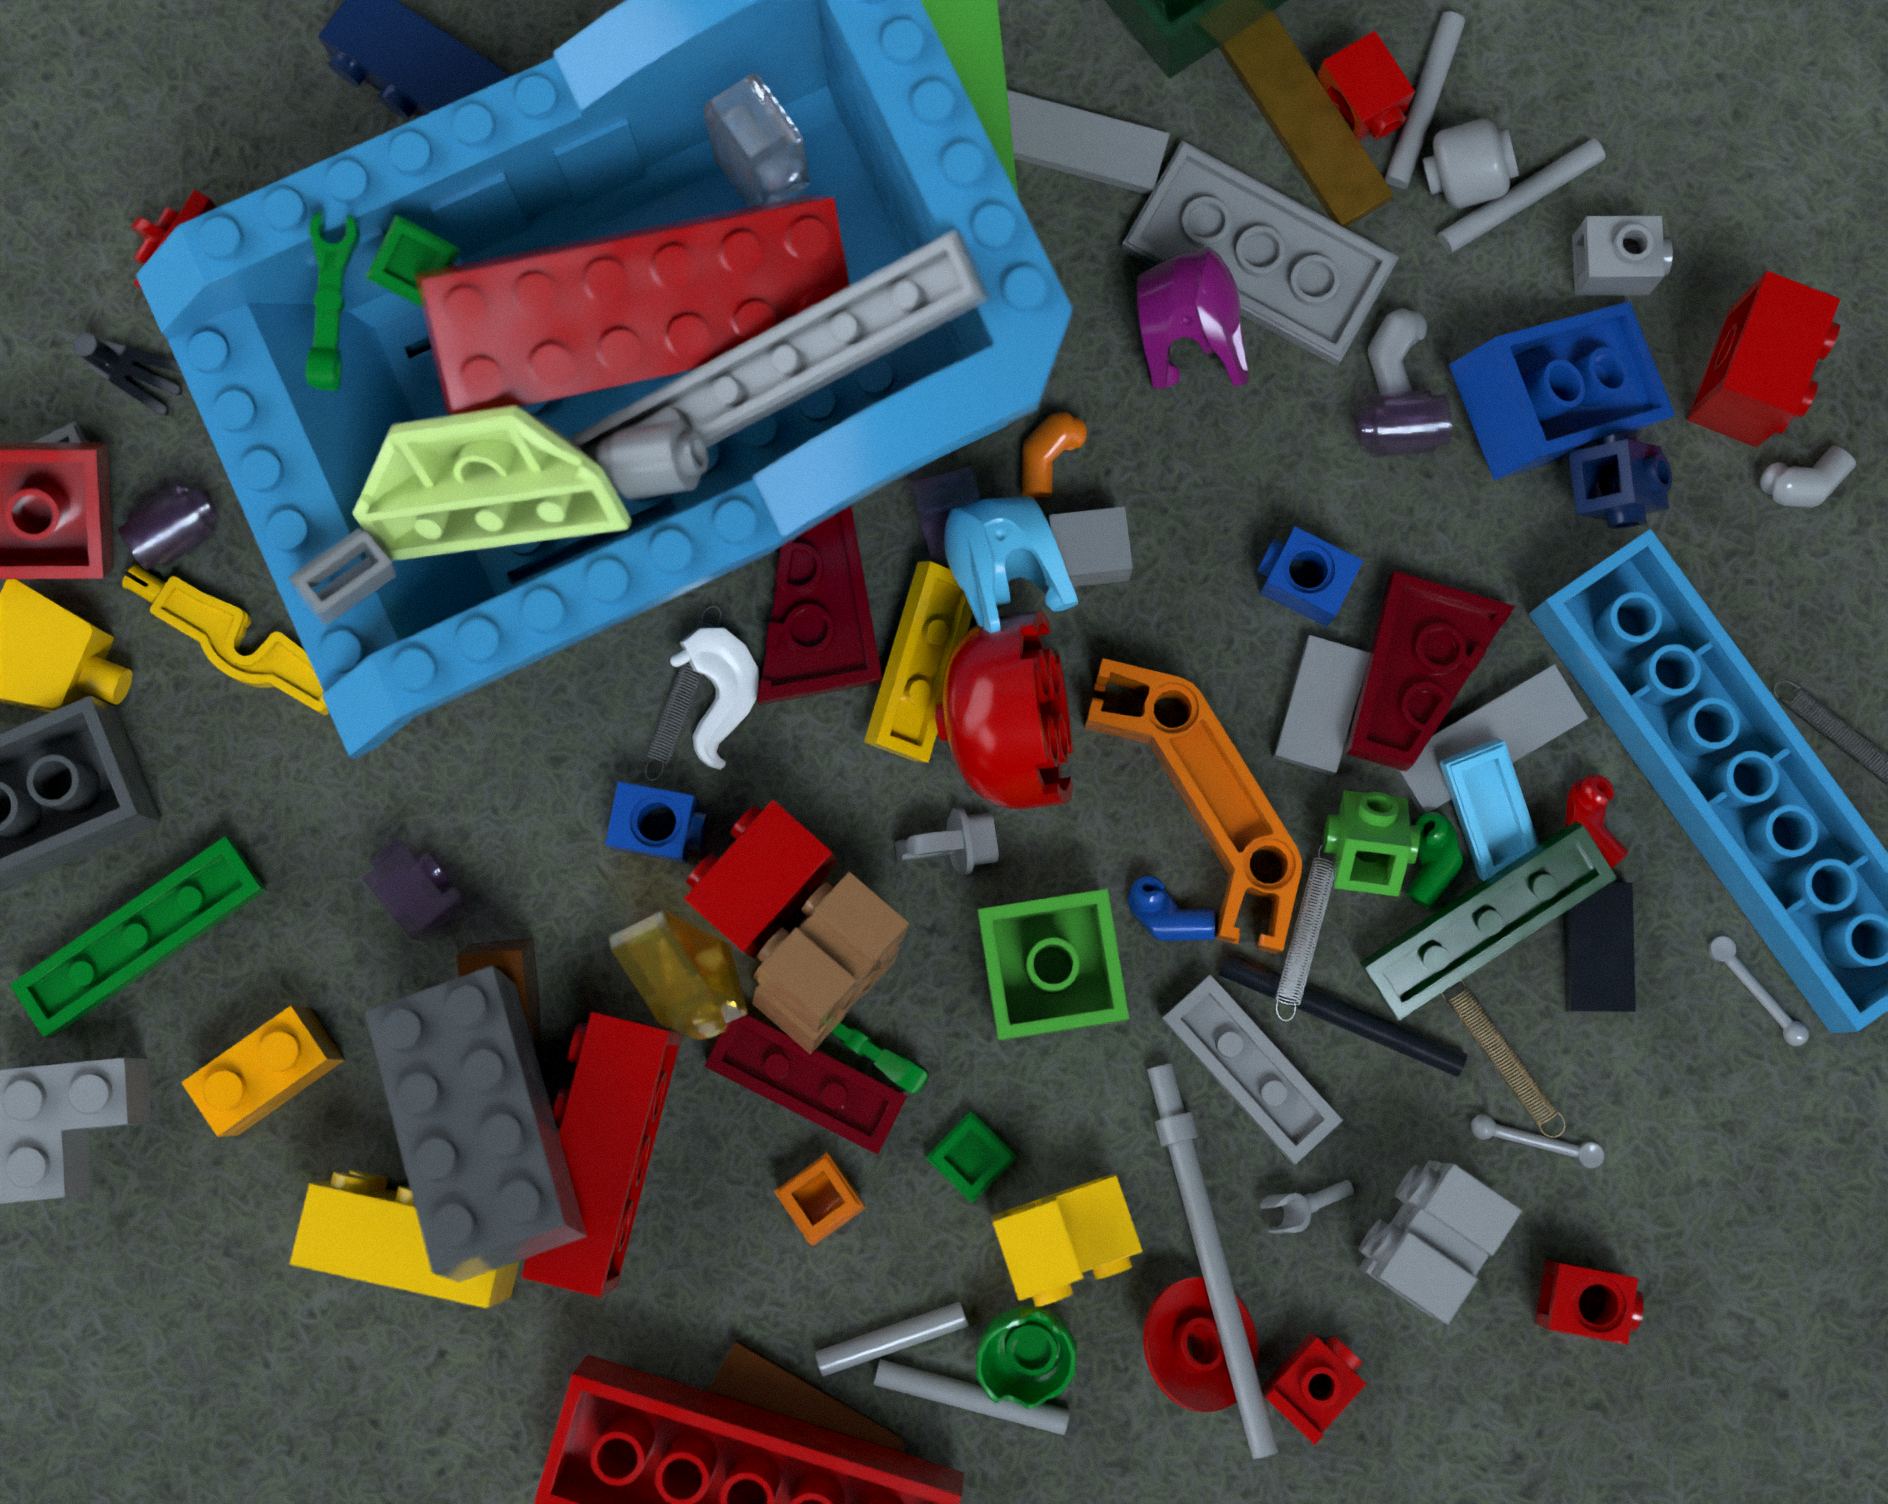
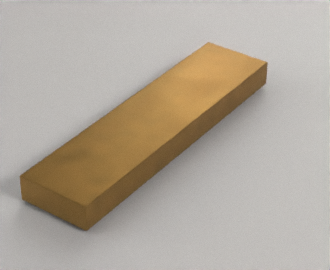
M1251 0L1210 24L1209 35L1331 221L1346 228L1391 201L1394 195L1392 190L1266 0Z

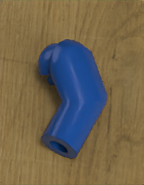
M1142 876L1132 884L1127 899L1130 911L1153 938L1160 941L1215 940L1214 909H1181L1165 891V884L1155 876Z

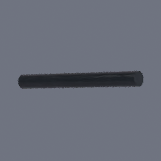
M1231 952L1227 953L1219 971V976L1273 999L1277 997L1276 994H1278L1277 991L1282 976L1280 973ZM1308 985L1304 986L1301 1003L1295 1005L1296 1009L1455 1077L1460 1075L1466 1063L1467 1053ZM1278 995L1279 997L1284 998V999H1287V1000L1297 1001L1296 999H1290V998H1286V997H1283V996H1281V995ZM1279 998L1280 1001H1283V1002H1286V1003H1291V1004H1294V1003H1295V1004H1298V1003H1299V1002H1289V1001H1285V1000H1282V999Z

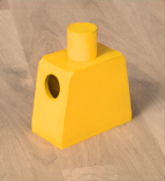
M6 579L0 592V703L50 713L92 695L118 705L124 700L130 689L133 674L130 669L105 660L114 641L113 636L16 579Z

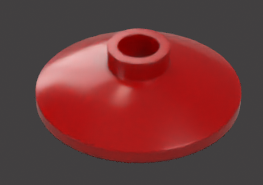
M1191 1277L1168 1285L1152 1302L1144 1324L1143 1346L1151 1375L1162 1392L1174 1403L1185 1409L1201 1413L1226 1409L1235 1404L1237 1400L1204 1278ZM1235 1294L1255 1369L1257 1370L1259 1348L1256 1329L1248 1310ZM1187 1338L1192 1342L1193 1345L1192 1356L1188 1351Z

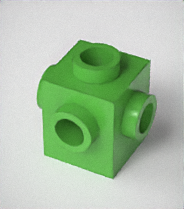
M1344 790L1338 815H1327L1323 832V852L1333 854L1334 888L1399 897L1407 864H1414L1418 855L1420 828L1416 825H1410L1408 798L1394 797L1381 792L1363 793Z

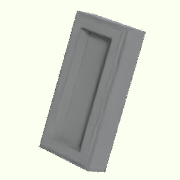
M1311 635L1307 637L1273 754L1274 759L1332 776L1337 773L1370 652Z

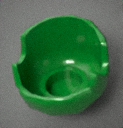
M1017 1306L997 1314L980 1336L977 1346L976 1377L988 1398L997 1404L1002 1400L1011 1401L1022 1405L1026 1409H1033L1044 1403L1047 1399H1052L1063 1393L1075 1376L1077 1341L1064 1321L1055 1313L1035 1306Z

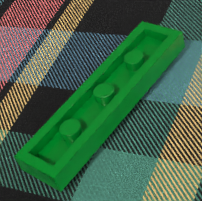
M224 836L10 983L9 986L43 1038H54L266 892L267 889L233 838Z

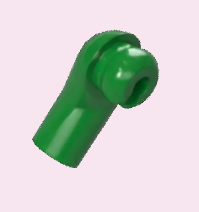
M1434 811L1421 814L1414 823V825L1420 828L1418 855L1422 868L1404 892L1407 897L1429 911L1434 908L1461 869L1463 863L1459 841L1452 822L1447 817Z

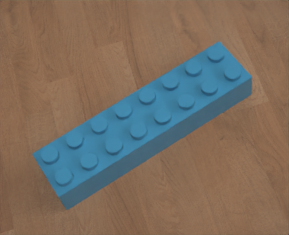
M1650 528L1546 599L1528 615L1830 1033L1858 1032L1888 1011V852Z

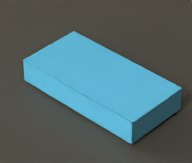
M1496 738L1439 760L1479 879L1485 881L1539 845L1504 740Z

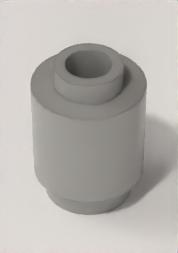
M675 420L616 431L612 439H606L600 443L597 453V464L604 470L617 495L622 494L627 499H638L695 489L701 474L705 473L707 469L708 454L701 434L696 431L693 432L686 421Z

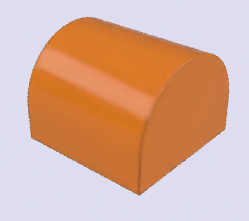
M825 1153L774 1190V1193L799 1230L813 1247L867 1208L842 1169L828 1153Z

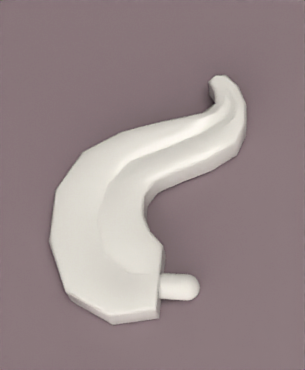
M696 628L679 642L683 650L673 655L670 663L674 667H679L689 662L693 671L701 673L710 679L716 689L715 699L699 721L692 740L694 751L698 758L705 765L721 770L725 767L726 761L718 755V746L749 714L759 692V668L747 645L726 628Z

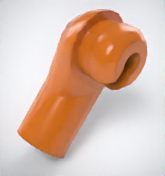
M1068 412L1050 414L1024 440L1022 447V496H1031L1032 498L1052 497L1053 460L1065 449L1071 451L1075 448H1080L1087 438V427L1081 418L1072 417Z

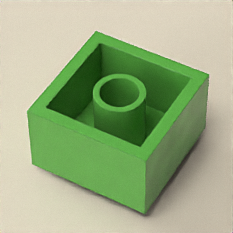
M1108 889L978 909L977 918L997 1041L1129 1020Z

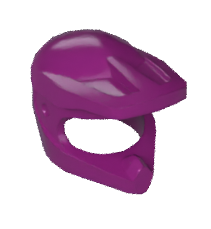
M1208 246L1199 251L1176 254L1140 273L1137 277L1138 316L1153 388H1167L1179 382L1180 371L1176 365L1170 362V347L1173 340L1181 337L1194 339L1200 345L1205 355L1215 352L1223 361L1234 387L1247 384L1249 381V367L1240 322L1241 305L1239 293L1231 271L1220 254Z

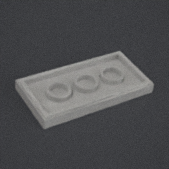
M1184 141L1177 148L1124 240L1121 249L1154 267L1176 254L1199 251L1209 246L1220 254L1231 271L1239 293L1242 316L1337 367L1399 259L1398 256Z

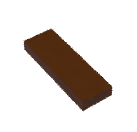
M739 1340L734 1342L707 1392L898 1452L901 1451L906 1442L905 1437Z

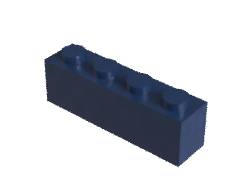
M344 0L318 35L331 57L328 66L338 76L355 87H359L363 81L380 91L378 95L379 100L392 112L406 120H409L413 113L418 117H422L512 76L397 0Z

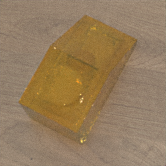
M664 910L608 937L610 949L659 1024L691 1039H706L723 1032L726 1029L727 1023L748 1014L730 944Z

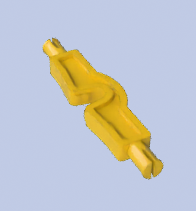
M137 564L128 570L130 574L147 583L148 586L145 587L125 575L122 587L152 603L150 607L151 614L198 641L207 658L220 671L232 679L249 686L261 688L276 687L322 715L329 714V710L322 697L324 692L306 651L283 633L278 631L272 632L253 654L243 656L240 653V644L246 635V629L251 624V617L244 610L205 594L175 576H171L167 582H164Z

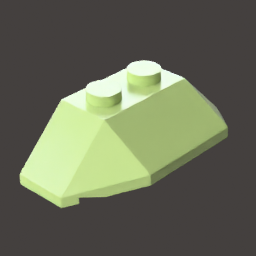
M517 406L392 425L353 511V515L363 530L368 532L390 561L628 529L631 521L629 514L604 470L558 429Z

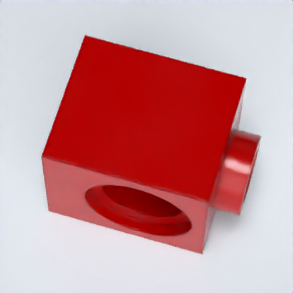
M1375 30L1323 60L1317 75L1319 82L1358 141L1370 134L1375 140L1382 139L1394 132L1405 122L1406 117L1404 114L1415 90Z
M1545 1259L1535 1324L1552 1331L1629 1345L1630 1331H1636L1639 1328L1643 1316V1294L1641 1291H1636L1638 1278L1622 1273ZM1597 1284L1604 1293L1605 1305L1600 1315L1594 1319L1586 1320L1580 1312L1579 1299L1587 1287Z

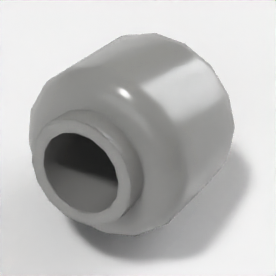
M1481 118L1439 131L1433 140L1434 155L1423 158L1431 195L1444 192L1447 203L1455 209L1467 208L1505 196L1509 191L1510 179L1519 176L1508 128L1498 130L1496 124L1488 118Z

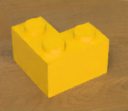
M1113 1173L991 1215L1018 1299L1020 1301L1032 1297L1035 1307L1047 1305L1074 1294L1070 1283L1084 1279L1083 1272L1092 1270L1095 1280L1106 1278L1132 1268L1129 1256L1143 1252L1117 1175Z

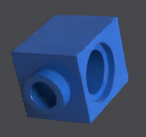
M1294 526L1285 543L1273 538L1257 570L1258 573L1267 577L1259 594L1327 627L1336 617L1364 560ZM1298 561L1312 564L1319 572L1320 585L1314 588H1304L1297 585L1290 576V565Z
M618 782L605 845L613 851L688 864L690 851H701L703 847L708 814L698 812L700 801L694 795ZM666 808L672 810L676 817V826L673 833L661 841L647 839L644 833L646 817L656 809Z

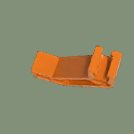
M1102 658L1093 691L1104 693L1107 682L1142 693L1145 696V702L1140 710V717L1103 712L1101 709L1104 700L1093 697L1084 728L1146 743L1150 746L1228 873L1215 929V939L1238 944L1240 928L1234 927L1246 892L1255 897H1267L1272 902L1268 934H1260L1257 945L1259 946L1258 950L1273 954L1282 952L1302 872V858L1293 839L1206 699L1192 682L1178 676ZM1164 698H1173L1179 701L1185 707L1187 722L1177 728H1168L1162 725L1155 717L1154 704ZM1259 850L1269 851L1279 859L1281 875L1276 883L1266 884L1258 881L1252 875L1250 859L1254 852Z

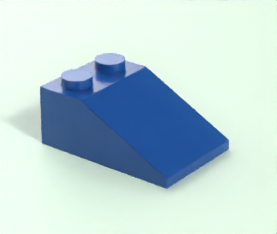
M1630 301L1496 336L1449 364L1494 481L1569 456V452L1597 446V441L1605 436L1632 433L1676 416Z

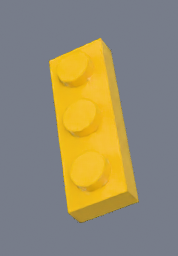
M931 561L917 563L864 739L866 744L915 762L929 763L938 733L935 709L936 704L943 703V682L947 662L958 641L968 632L973 615L964 591L954 579L951 570Z

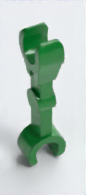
M318 212L312 217L309 228L318 263L319 278L318 291L314 296V305L316 307L314 342L307 355L306 381L315 389L335 391L341 385L342 355L338 348L341 312L345 307V299L343 297L344 274L360 241V230L351 215H347L345 238L338 243H327L323 237L326 216L323 212Z
M840 1022L833 1029L832 1033L842 1039V1044L861 1056L865 1054L874 1060V1065L885 1073L887 1078L908 1092L918 1094L928 1081L929 1075L925 1070L900 1054L897 1055L885 1048L881 1050L871 1043L872 1039L854 1027L848 1028Z

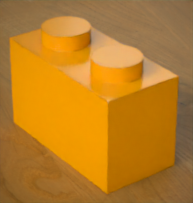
M290 1005L182 1081L181 1084L217 1137L238 1136L345 1061V1058L309 1007Z

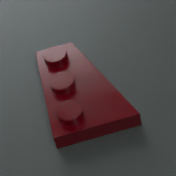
M849 505L781 546L771 622H769L766 640L767 649L762 679H760L757 698L759 705L882 683V672L852 506Z
M1394 571L1387 580L1345 754L1405 772L1408 771L1417 761L1453 705L1452 702L1470 674L1476 669L1487 652L1486 649L1505 624L1516 606Z

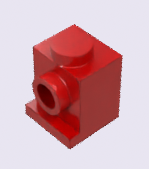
M1310 1333L1263 1384L1261 1391L1263 1396L1316 1445L1324 1436L1322 1433L1366 1386V1383L1355 1373L1363 1362L1334 1335L1324 1344L1318 1337ZM1319 1373L1327 1374L1331 1380L1330 1391L1323 1397L1311 1396L1308 1388L1310 1379Z

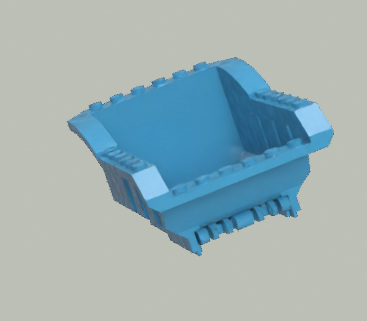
M626 0L553 51L554 58L178 225L136 274L139 284L162 335L169 342L324 692L322 697L350 758H357L376 749L416 716L766 556L826 518L888 483L937 458L1008 426V423L1039 408L1051 369L1071 320L1073 308L920 0ZM814 194L834 197L850 286L954 230L963 235L988 293L989 300L707 447V469L705 473L701 474L695 489L638 499H627L622 494H619L618 497L631 518L628 529L394 560L391 562L396 577L327 626L310 611L289 581L288 577L359 528L362 532L364 531L353 515V511L391 426L450 416L446 411L423 308L365 278L396 215L460 248L462 252L455 266L798 197ZM318 212H323L326 216L323 237L327 243H338L345 238L347 215H351L360 230V241L344 274L343 297L345 299V307L341 312L338 348L342 355L341 385L335 391L315 389L306 381L307 355L314 342L316 316L314 296L318 291L319 268L309 228L312 217ZM694 370L529 404L519 408L558 429L569 438ZM362 552L311 589L316 594L367 558L366 554Z

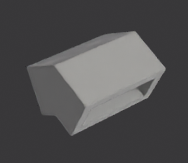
M358 528L288 577V579L310 611L327 626L396 577L392 562L366 530L362 532ZM362 552L366 554L367 558L316 594L311 589Z

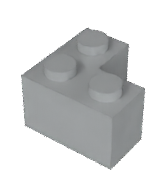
M116 1058L0 1070V1204L91 1194L87 1129L152 1123L148 1059Z

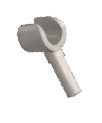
M1344 1180L1304 1196L1298 1193L1268 1195L1261 1201L1260 1208L1282 1206L1285 1215L1282 1223L1278 1227L1270 1228L1268 1230L1270 1233L1302 1232L1308 1227L1312 1213L1318 1211L1319 1208L1353 1195L1354 1189L1349 1180Z

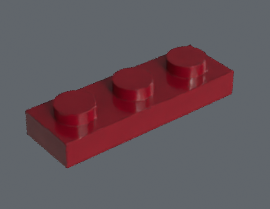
M735 1008L732 1010L704 1067L877 1155L880 1153L908 1097L816 1049L809 1054L787 1034Z

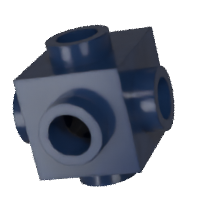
M1623 433L1605 436L1597 441L1598 446L1569 452L1576 515L1607 520L1608 528L1620 529L1643 525L1647 523V513L1669 509L1667 491L1672 485V472L1667 458L1662 453V447L1637 441L1636 434Z

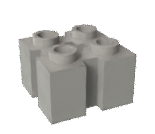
M1429 1160L1424 1169L1415 1164L1399 1184L1395 1197L1402 1201L1401 1204L1403 1205L1391 1223L1388 1224L1382 1219L1377 1220L1364 1237L1359 1247V1252L1366 1257L1358 1268L1422 1313L1448 1325L1478 1280L1475 1276L1489 1255L1493 1256L1522 1210L1455 1164L1446 1162L1441 1164L1439 1161Z

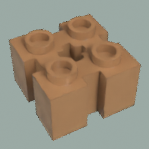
M848 872L835 887L829 882L823 883L803 906L801 912L806 917L799 927H796L791 933L784 928L778 930L757 956L762 964L756 970L753 978L760 984L755 989L752 1004L809 1054L844 1019L846 1012L858 999H862L892 967L900 950L898 945L904 939L909 926L907 920L851 872Z

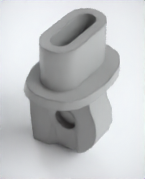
M963 808L952 809L947 820L946 831L910 836L909 839L895 842L897 861L950 854L954 869L962 876L972 873L974 865L996 863L999 857L992 814L988 812L967 815Z

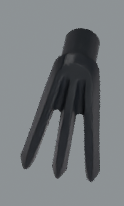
M83 333L75 339L74 351L86 360L90 369L157 414L169 415L165 405L129 382L127 377L132 376L173 395H182L179 385L134 365L135 362H141L158 368L181 372L177 360L151 354L129 346L101 341L91 333Z

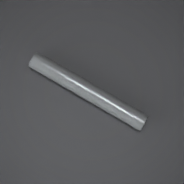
M1449 11L1442 13L1384 179L1389 185L1401 189L1408 188L1465 24V18L1458 13Z
M1590 139L1509 189L1505 196L1489 201L1437 234L1439 242L1448 254H1452L1605 160L1606 156L1602 145L1596 139Z
M882 1359L879 1361L874 1381L875 1386L1060 1435H1065L1070 1415V1409L1045 1402L1033 1409H1026L1020 1404L1004 1400L996 1404L988 1398L980 1385Z

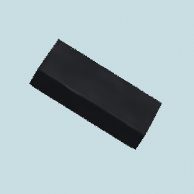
M1611 882L1564 913L1566 1012H1636L1633 883Z

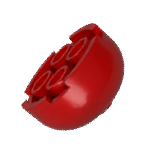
M1042 610L999 616L1001 630L994 633H989L987 630H984V627L974 626L958 641L947 662L943 682V703L936 704L935 709L936 725L940 740L942 742H949L953 759L960 774L970 788L983 799L997 806L1009 809H1031L1068 804L1072 796L1073 783L1071 777L1061 778V764L1068 763L1069 754L1073 753L1069 707L1060 654L1054 655L1052 648L1045 649L1041 636L1050 634V622L1046 614Z

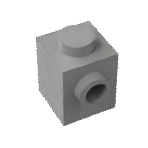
M1586 216L1572 236L1575 296L1649 295L1665 275H1668L1670 272L1673 256L1672 242L1669 237H1663L1662 216Z

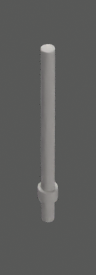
M1172 1063L1148 1069L1147 1072L1160 1120L1155 1121L1161 1148L1168 1147L1252 1459L1270 1456L1278 1453L1195 1150L1193 1140L1199 1138L1193 1114L1192 1112L1185 1113Z

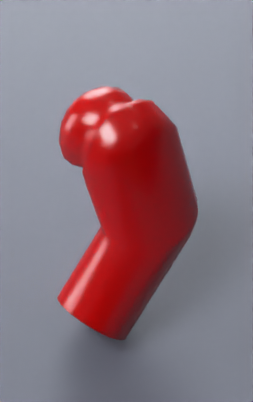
M1590 774L1584 779L1575 781L1567 794L1565 828L1575 821L1583 824L1612 869L1627 855L1629 850L1604 826L1608 801L1614 798L1612 784L1602 775Z

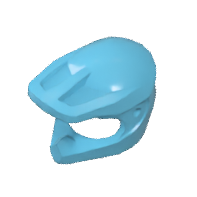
M1031 496L982 499L964 507L951 509L945 524L944 547L946 558L954 579L964 591L979 627H984V630H987L989 633L1001 630L997 606L1010 603L1008 582L1013 579L1023 578L1031 581L1046 594L1045 603L1052 611H1064L1078 604L1075 590L1069 579L1054 535L1041 508Z

